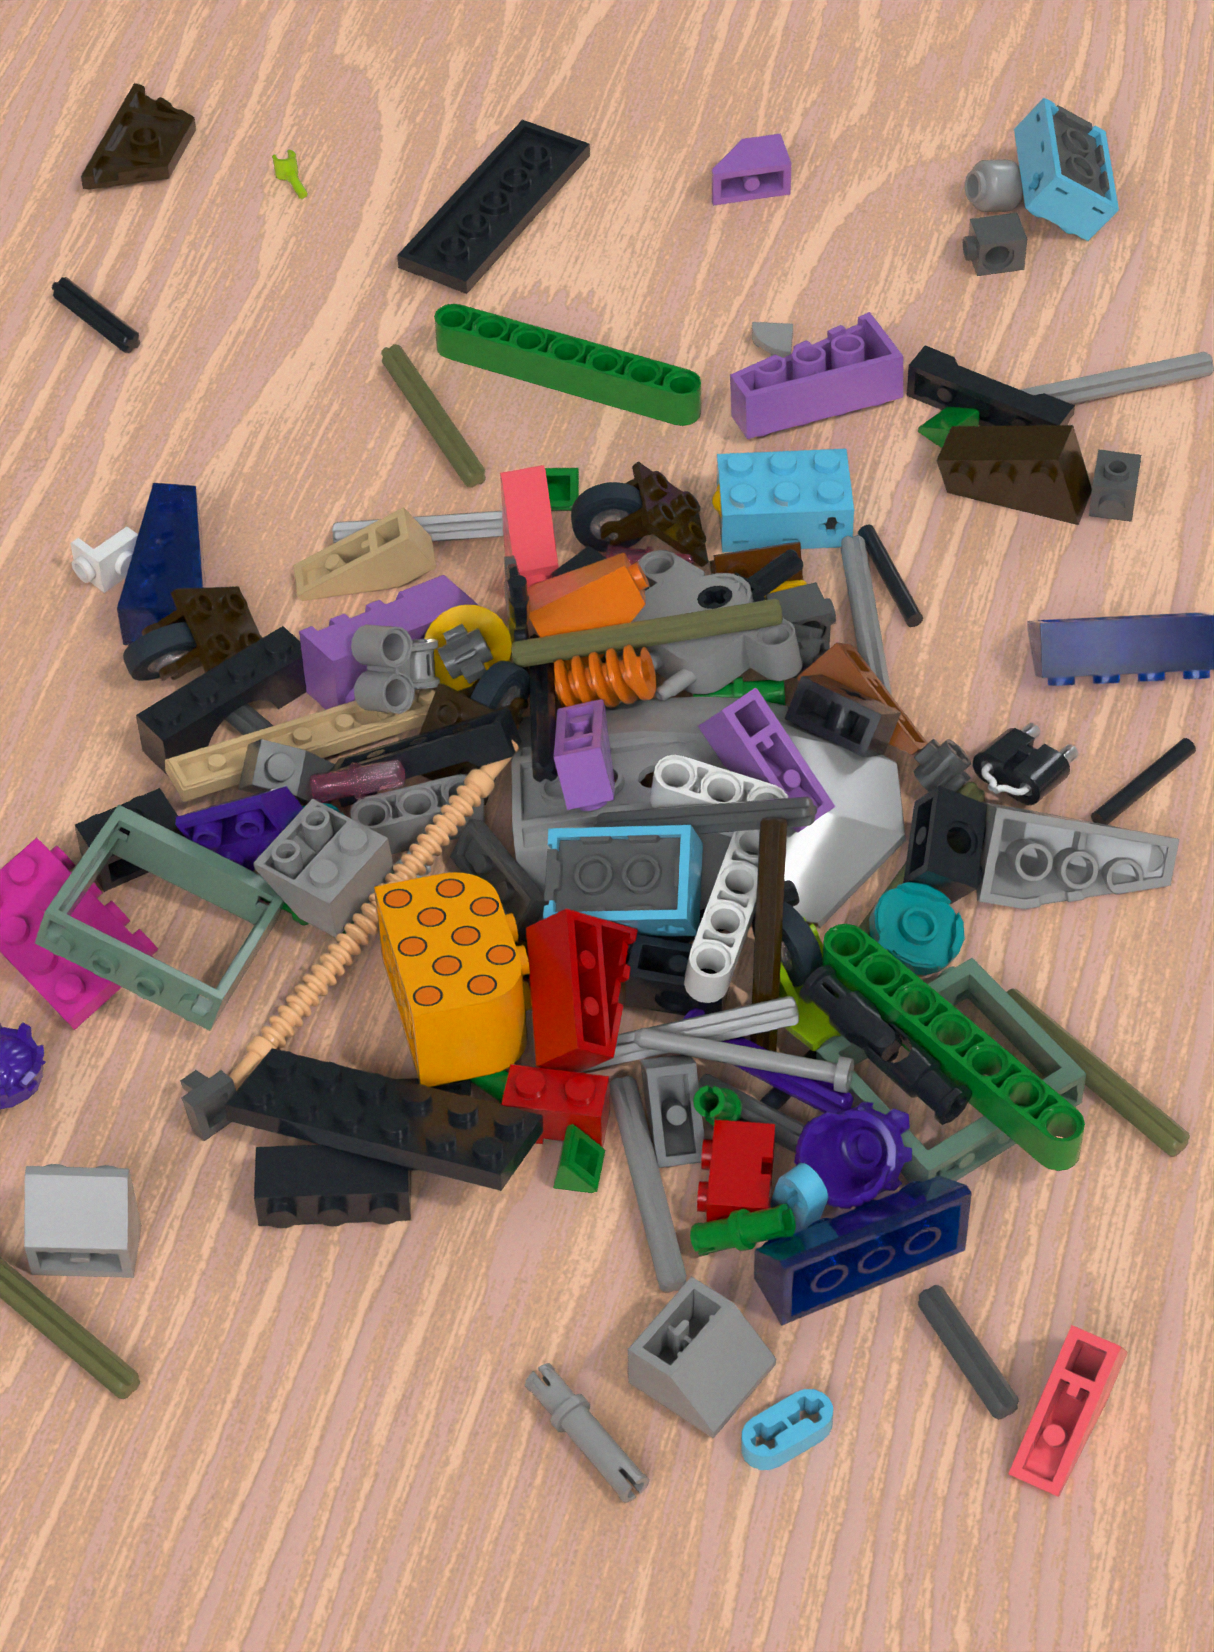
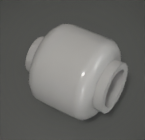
M1006 159L979 161L966 176L965 193L968 200L981 212L1012 211L1019 205L1023 197L1019 166L1013 160Z

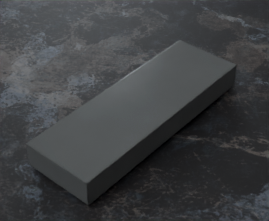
M470 819L450 858L462 873L478 876L495 888L504 913H513L518 939L527 940L526 928L538 922L544 911V905H547L544 901V895L484 821Z

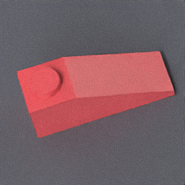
M544 465L500 473L505 556L514 555L520 575L524 576L527 580V591L528 587L552 578L551 573L558 569Z
M1071 1325L1009 1470V1475L1055 1496H1060L1108 1401L1128 1353L1124 1348Z

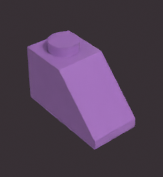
M781 133L741 139L712 169L713 206L791 194L792 163Z

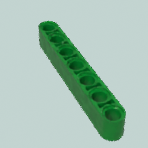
M446 304L440 307L434 315L437 352L447 359L673 425H691L700 418L701 379L697 373L691 370L461 304Z
M838 924L831 927L825 933L822 966L830 965L836 971V978L852 992L859 991L876 1006L881 1019L888 1024L890 1022L898 1026L941 1064V1071L958 1086L965 1085L972 1091L969 1104L1044 1167L1055 1171H1062L1075 1166L1080 1158L1085 1127L1083 1115L1078 1109L862 929L851 924ZM902 1043L901 1046L910 1052L909 1048Z

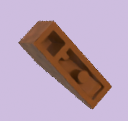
M836 642L796 677L800 681L801 676L822 674L900 711L901 715L888 743L889 745L910 755H916L928 744L852 644Z

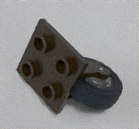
M640 462L632 466L634 479L626 483L608 482L595 485L581 493L572 506L571 522L573 532L578 541L585 547L590 546L599 552H616L635 545L644 536L653 534L701 567L709 563L705 546L706 536L702 530L699 514L700 505L697 499L690 492L681 491L669 483L666 477L659 471L653 472Z
M239 586L175 589L170 593L177 609L159 622L144 628L141 632L142 637L126 648L123 658L129 674L135 680L147 681L161 678L162 681H165L169 677L172 680H176L200 666L207 672L263 637L259 633Z
M499 661L493 664L471 687L457 691L445 684H438L419 734L508 707L517 727L524 719L521 716L523 710L529 706L527 701L530 691L528 672L511 662ZM465 761L422 774V776L433 781L454 775H468L472 769H480V767ZM489 795L487 798H483L484 805H486Z

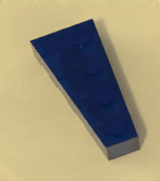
M153 483L117 606L123 645L128 646L142 637L141 632L144 628L159 622L177 609L170 594L173 590L181 588H206L202 524L196 486Z

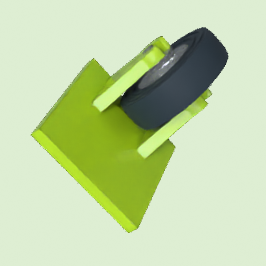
M784 902L779 998L793 997L799 1012V1023L784 1028L812 1051H816L829 1038L841 1035L829 1024V1017L814 1003L806 1004L799 997V992L806 979L812 972L822 966L823 943L814 924L808 925L805 917H802L790 904ZM756 913L754 914V917H753V920H752V930H753L754 937H755V920H756Z

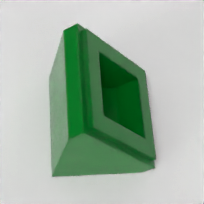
M574 1124L568 1125L553 1188L594 1193L598 1191L606 1150Z

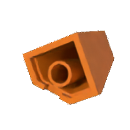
M621 553L528 587L530 600L529 618L540 637L631 623L646 605L644 589L649 587V583L639 563L636 562L631 565L625 553ZM600 654V655H599L600 659H601L605 654ZM589 656L582 657L581 659L585 667H588ZM572 659L564 660L567 669L571 670Z

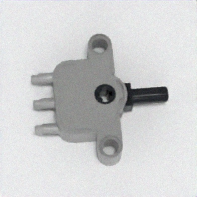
M667 550L651 551L643 555L638 561L648 580L649 589L645 591L646 605L632 622L764 601L767 594L803 569V561L794 550H787L746 579L738 573H715L705 576L703 570ZM784 618L782 623L776 626L645 647L650 653L655 672L666 678L663 685L658 687L655 692L657 698L661 701H666L683 690L693 694L716 692L750 668L766 678L776 681L790 679L796 676L802 668L794 625ZM642 648L634 649L637 656L641 655ZM623 651L616 652L618 657L623 655ZM606 654L601 658L602 663H606Z

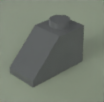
M260 739L247 746L238 790L258 794L287 786L303 806L307 805L311 799L320 803L330 804L334 787L328 774L335 764L307 750Z
M685 1055L640 1060L646 1113L658 1167L701 1163L702 1145L705 1138L702 1116L696 1112L693 1102L695 1093L699 1090L695 1060Z

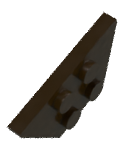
M134 83L81 175L83 189L89 190L169 179L196 131L195 117L182 109L174 108L170 102L162 97L155 101L145 94L144 86Z

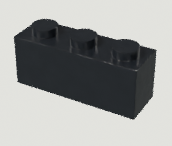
M324 1145L256 1147L254 1202L258 1225L289 1228L293 1225L309 1224L340 1226L345 1223L374 1222L386 1225L396 1221H411V1168Z

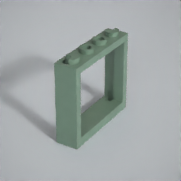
M118 804L44 912L35 944L137 994L145 1000H149L181 1016L187 1021L211 1031L276 924L285 902L261 875ZM123 827L129 830V836L120 832V828ZM112 854L254 924L253 929L216 989L71 917ZM260 896L271 901L270 905L268 906L260 902Z
M973 958L957 967L946 968L934 981L928 983L931 988L953 1006L968 998L1045 1077L1042 1080L1074 1107L1082 1103L1086 1073ZM842 1035L829 1038L816 1050L817 1060L838 1063L840 1056L853 1058L854 1066L867 1059L863 1049L849 1042ZM853 1070L852 1081L848 1091L854 1098L851 1109L862 1102L874 1103L873 1109L885 1115L891 1111ZM985 1116L929 1150L908 1129L907 1132L901 1134L904 1147L912 1148V1161L904 1163L901 1173L927 1200L1016 1143Z

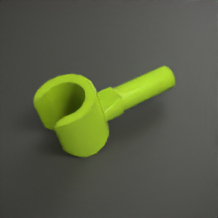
M287 150V159H278L274 154L272 158L276 178L288 180L300 199L307 197L308 193L298 178L299 171L295 152Z

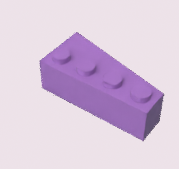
M870 312L859 316L858 324L846 329L844 326L839 325L828 330L827 338L815 344H811L806 340L793 346L792 354L784 358L773 355L730 374L731 416L747 439L766 436L772 432L795 426H804L817 420L841 416L847 412L870 406H878L903 398V355Z
M441 575L400 591L393 602L385 604L381 600L369 603L366 605L365 613L349 618L344 613L331 618L329 627L319 631L313 626L300 630L299 635L307 693L324 709L355 701V683L357 678L367 671V665L357 662L351 649L352 638L359 627L366 624L402 627L408 632L411 640L424 639L431 623L444 611L460 605L478 604L445 575Z

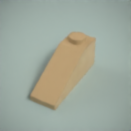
M403 507L294 564L297 596L302 601L400 587L436 568L432 537Z

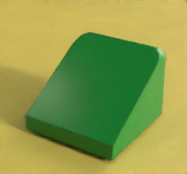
M946 407L919 426L918 432L942 448L952 426H978L979 411L971 408Z
M545 468L551 511H572V506L579 496V468Z

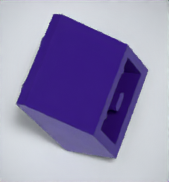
M284 786L176 817L175 825L187 839L254 871L253 863L300 813L303 807L288 787Z

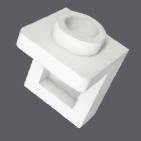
M127 526L95 549L79 538L70 543L73 555L72 568L76 575L83 582L92 583L104 593L126 577L133 575L144 565L139 535Z

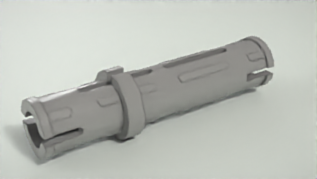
M550 1363L538 1367V1370L543 1375V1381L548 1386L533 1371L526 1379L525 1387L533 1393L552 1415L550 1419L551 1424L558 1432H566L624 1503L634 1500L636 1496L631 1491L632 1486L626 1479L631 1482L640 1494L647 1488L650 1479L640 1471L599 1421L589 1411L590 1404L582 1394L575 1395Z

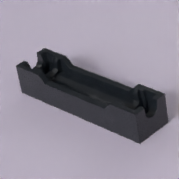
M926 345L909 364L908 397L940 410L946 407L976 409L979 411V426L1068 425L1071 417L1074 415L1075 405L1045 393L1032 395L959 366L955 357Z
M508 707L339 758L328 775L341 807L353 805L359 799L378 794L381 786L467 761L480 767L511 758L516 753L512 740L518 746L522 740Z

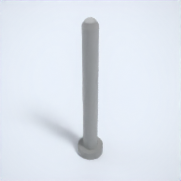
M649 1028L636 1030L634 1042L642 1048L834 1083V1091L848 1093L854 1070V1059L842 1056L839 1057L838 1063Z

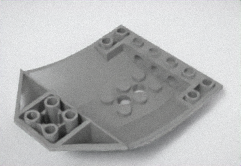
M680 697L668 698L666 701L654 698L647 701L636 700L633 704L620 702L619 705L613 708L605 706L614 780L617 781L614 789V800L607 801L605 806L592 811H582L580 808L567 810L559 776L552 782L544 779L541 783L533 778L530 716L524 717L518 727V733L522 742L518 746L519 750L511 759L512 831L516 862L541 893L545 894L547 849H551L547 845L548 828L594 827L597 824V816L601 813L654 809L650 802L651 788L644 787L640 783L646 774L654 772L658 761L665 756L680 755L728 770L698 726L739 698ZM766 702L836 806L816 820L811 826L798 833L792 827L787 828L785 881H793L800 898L798 905L793 906V908L802 917H805L806 922L818 923L820 929L906 841L897 762L884 755L864 758L784 719L789 706ZM714 799V800H716V801H718V802H725V801L720 800V799ZM720 833L697 834L703 842L700 910L707 907L732 838ZM746 851L750 855H758L754 852ZM730 890L736 894H745L739 890ZM543 913L541 914L538 922L543 920Z

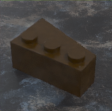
M1073 425L952 426L936 460L947 493L1079 525L1092 493V487Z

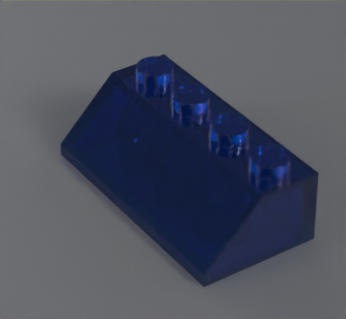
M1195 612L1027 620L1035 676L1048 678V686L1075 685V676H1093L1094 684L1119 683L1120 674L1138 673V681L1165 680V672L1183 671V679L1210 678V670H1214V613Z
M940 1175L923 1182H911L901 1188L899 1192L879 1200L873 1199L869 1203L864 1202L861 1206L855 1207L847 1213L832 1219H819L813 1222L807 1229L794 1233L792 1237L768 1240L760 1248L755 1249L754 1279L781 1326L965 1251L972 1193L967 1185Z

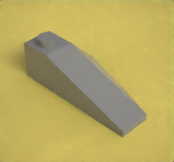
M984 802L988 805L985 820V839L980 859L983 872L977 887V900L979 902L1029 909L1056 902H1073L1084 900L1087 897L1112 893L1122 894L1171 886L1180 840L1178 838Z

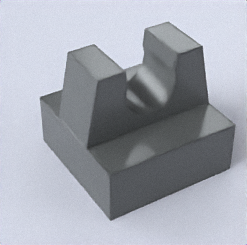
M195 1070L180 1080L182 1088L188 1092L182 1097V1101L192 1131L198 1137L205 1141L231 1123L226 1119L225 1104L236 1092L232 1078L222 1070L210 1078Z

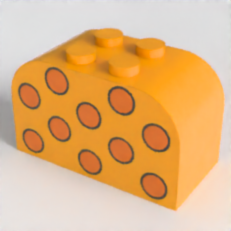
M460 872L441 873L375 886L374 893L382 960L419 1084L432 1087L500 1072L510 1067V1064H514L522 1056L527 1046L525 1011L532 1010L529 986L527 981L523 982V975L529 974L530 970L524 945H515V942H518V931L513 913H504L495 888L478 876Z

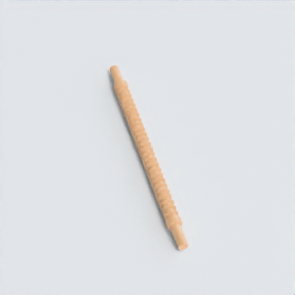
M512 740V743H513L515 752L517 753V751L519 750V747H518V745ZM512 757L481 766L480 769H472L464 779V785L458 786L456 789L458 796L451 795L449 797L450 805H443L441 807L442 815H434L433 823L435 825H426V834H419L417 837L418 844L410 845L409 851L411 854L406 853L401 856L403 864H394L393 871L395 874H386L385 881L387 884L416 879V875L422 876L426 873L424 865H433L434 858L432 855H441V846H448L450 843L448 836H456L458 833L456 826H464L466 823L465 817H471L474 813L472 807H479L481 805L480 798L488 797L495 787V778ZM375 893L369 895L370 904L363 903L361 905L362 914L355 913L353 915L354 924L347 923L344 926L346 934H337L336 941L338 944H329L328 951L330 954H321L319 957L321 964L312 965L311 970L313 974H305L303 976L304 985L298 984L295 986L296 995L287 996L286 1001L288 1005H280L278 1007L280 1015H272L269 1018L271 1026H262V1036H254L246 1047L247 1055L229 1075L233 1079L236 1091L272 1048L277 1049V1047L284 1048L286 1046L284 1038L293 1037L295 1034L293 1027H301L303 1025L301 1017H309L312 1013L310 1006L316 1007L320 1004L318 996H326L328 994L326 986H334L337 982L335 975L342 976L345 973L343 965H352L353 959L351 955H360L361 948L359 945H368L370 941L368 935L377 934L376 925H378Z

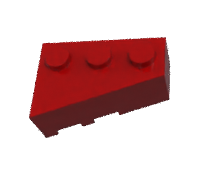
M567 908L526 928L536 1067L581 1073L614 1058L623 1005L618 1002L621 983L629 979L631 967L625 964L628 946L636 941L638 929Z

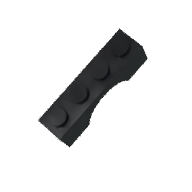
M282 626L138 713L136 719L142 751L167 775L165 771L166 759L209 746L210 740L219 725L239 707L253 701L265 700L273 703L280 709L306 693L300 641Z

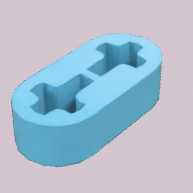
M800 1163L778 1179L770 1206L772 1208L780 1204H787V1209L791 1208L796 1222V1230L793 1236L798 1237L820 1221L828 1201L827 1189L822 1179L809 1165Z
M803 1389L751 1418L742 1430L741 1454L744 1460L753 1468L772 1470L823 1441L830 1434L833 1425V1405L830 1399L823 1392L815 1389ZM805 1410L809 1415L818 1412V1422L813 1423L809 1418L799 1421L800 1411ZM761 1436L766 1441L775 1438L774 1448L769 1449L764 1444L756 1447V1437Z

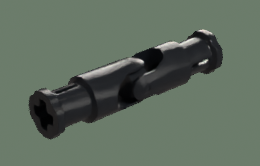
M830 965L819 967L806 979L799 992V997L806 1004L814 1003L829 1017V1024L846 1040L863 1049L867 1058L911 1098H920L935 1112L934 1118L941 1125L952 1122L962 1113L972 1097V1091L965 1085L958 1086L941 1071V1064L898 1026L890 1022L888 1024L881 1019L876 1006L859 991L852 992L836 978V971ZM903 1043L909 1048L910 1053L903 1060L893 1063L892 1061L897 1058Z

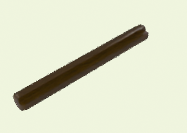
M778 817L762 818L760 822L752 1004L779 998L787 821ZM778 1029L750 1035V1041L768 1051L777 1052Z

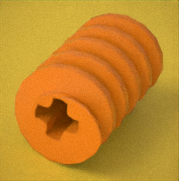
M630 644L625 645L623 648V659L621 660L615 649L609 648L606 651V663H602L598 653L591 652L589 654L588 667H585L581 657L576 655L572 658L571 670L567 669L562 659H557L554 663L555 690L562 708L603 699L606 707L613 708L619 705L620 701L625 704H633L638 697L644 701L651 700L656 692L655 669L650 653L645 647L641 649V655L637 656Z

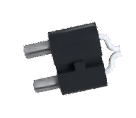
M1029 723L1022 730L1009 728L974 756L972 766L977 776L989 784L988 789L990 791H993L995 794L1007 792L1010 797L1023 804L1034 805L1070 774L1069 764L1078 757V750L1075 746L1068 744L1060 751H1057L1045 743L1040 748L1035 749L1033 744L1034 740L1040 735V729L1037 725L1034 726V723Z

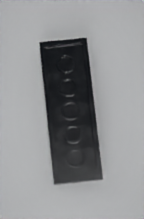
M522 119L397 255L398 268L467 294L590 157V144Z
M273 1048L225 1104L226 1119L230 1122L499 1191L503 1190L543 1133V1115Z

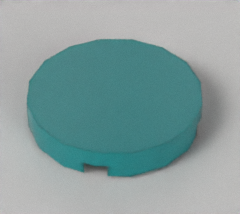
M907 882L886 891L878 899L869 917L870 937L913 973L926 976L942 971L957 957L965 940L964 922L960 913L956 914L949 905L952 901L944 893L927 884Z

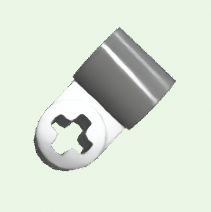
M367 624L359 627L354 633L351 644L352 653L356 661L362 665H367V671L357 678L354 686V696L359 707L367 711L401 714L411 707L415 696V689L438 687L440 678L435 677L434 649L438 648V640H411L408 632L402 627Z

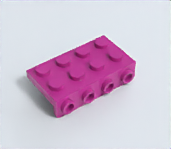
M36 837L0 870V952L75 1030L122 987L35 944L44 912L70 876V870L75 867L72 860L57 845L49 850ZM93 882L71 917L153 957L152 955L159 949L140 929L132 934L125 927L131 921L113 901L104 906L97 899L103 893Z

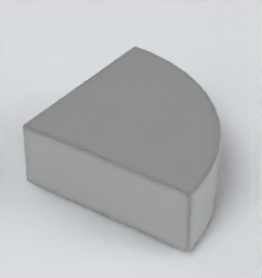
M752 322V340L756 346H760L765 351L771 353V356L777 355L784 358L791 354L793 324Z

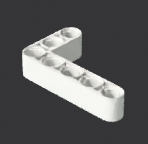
M669 755L660 759L655 766L650 802L655 809L788 798V795L782 788L688 757ZM714 799H720V800H723V801H725V802H718V801H716V800H714ZM760 830L720 833L732 838L690 950L684 981L687 993L699 1002L711 1003L724 997L756 912ZM746 851L754 852L758 855H750ZM730 890H739L745 894H736ZM716 929H725L731 933H720ZM700 969H712L717 973L708 974Z

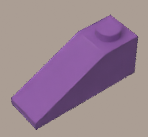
M754 688L698 726L723 765L729 771L776 785L784 790L788 798H812L817 808L815 821L836 807L757 688ZM808 826L792 828L798 833Z
M603 699L557 710L554 761L567 810L580 808L582 811H592L605 806L607 801L614 800L615 781Z

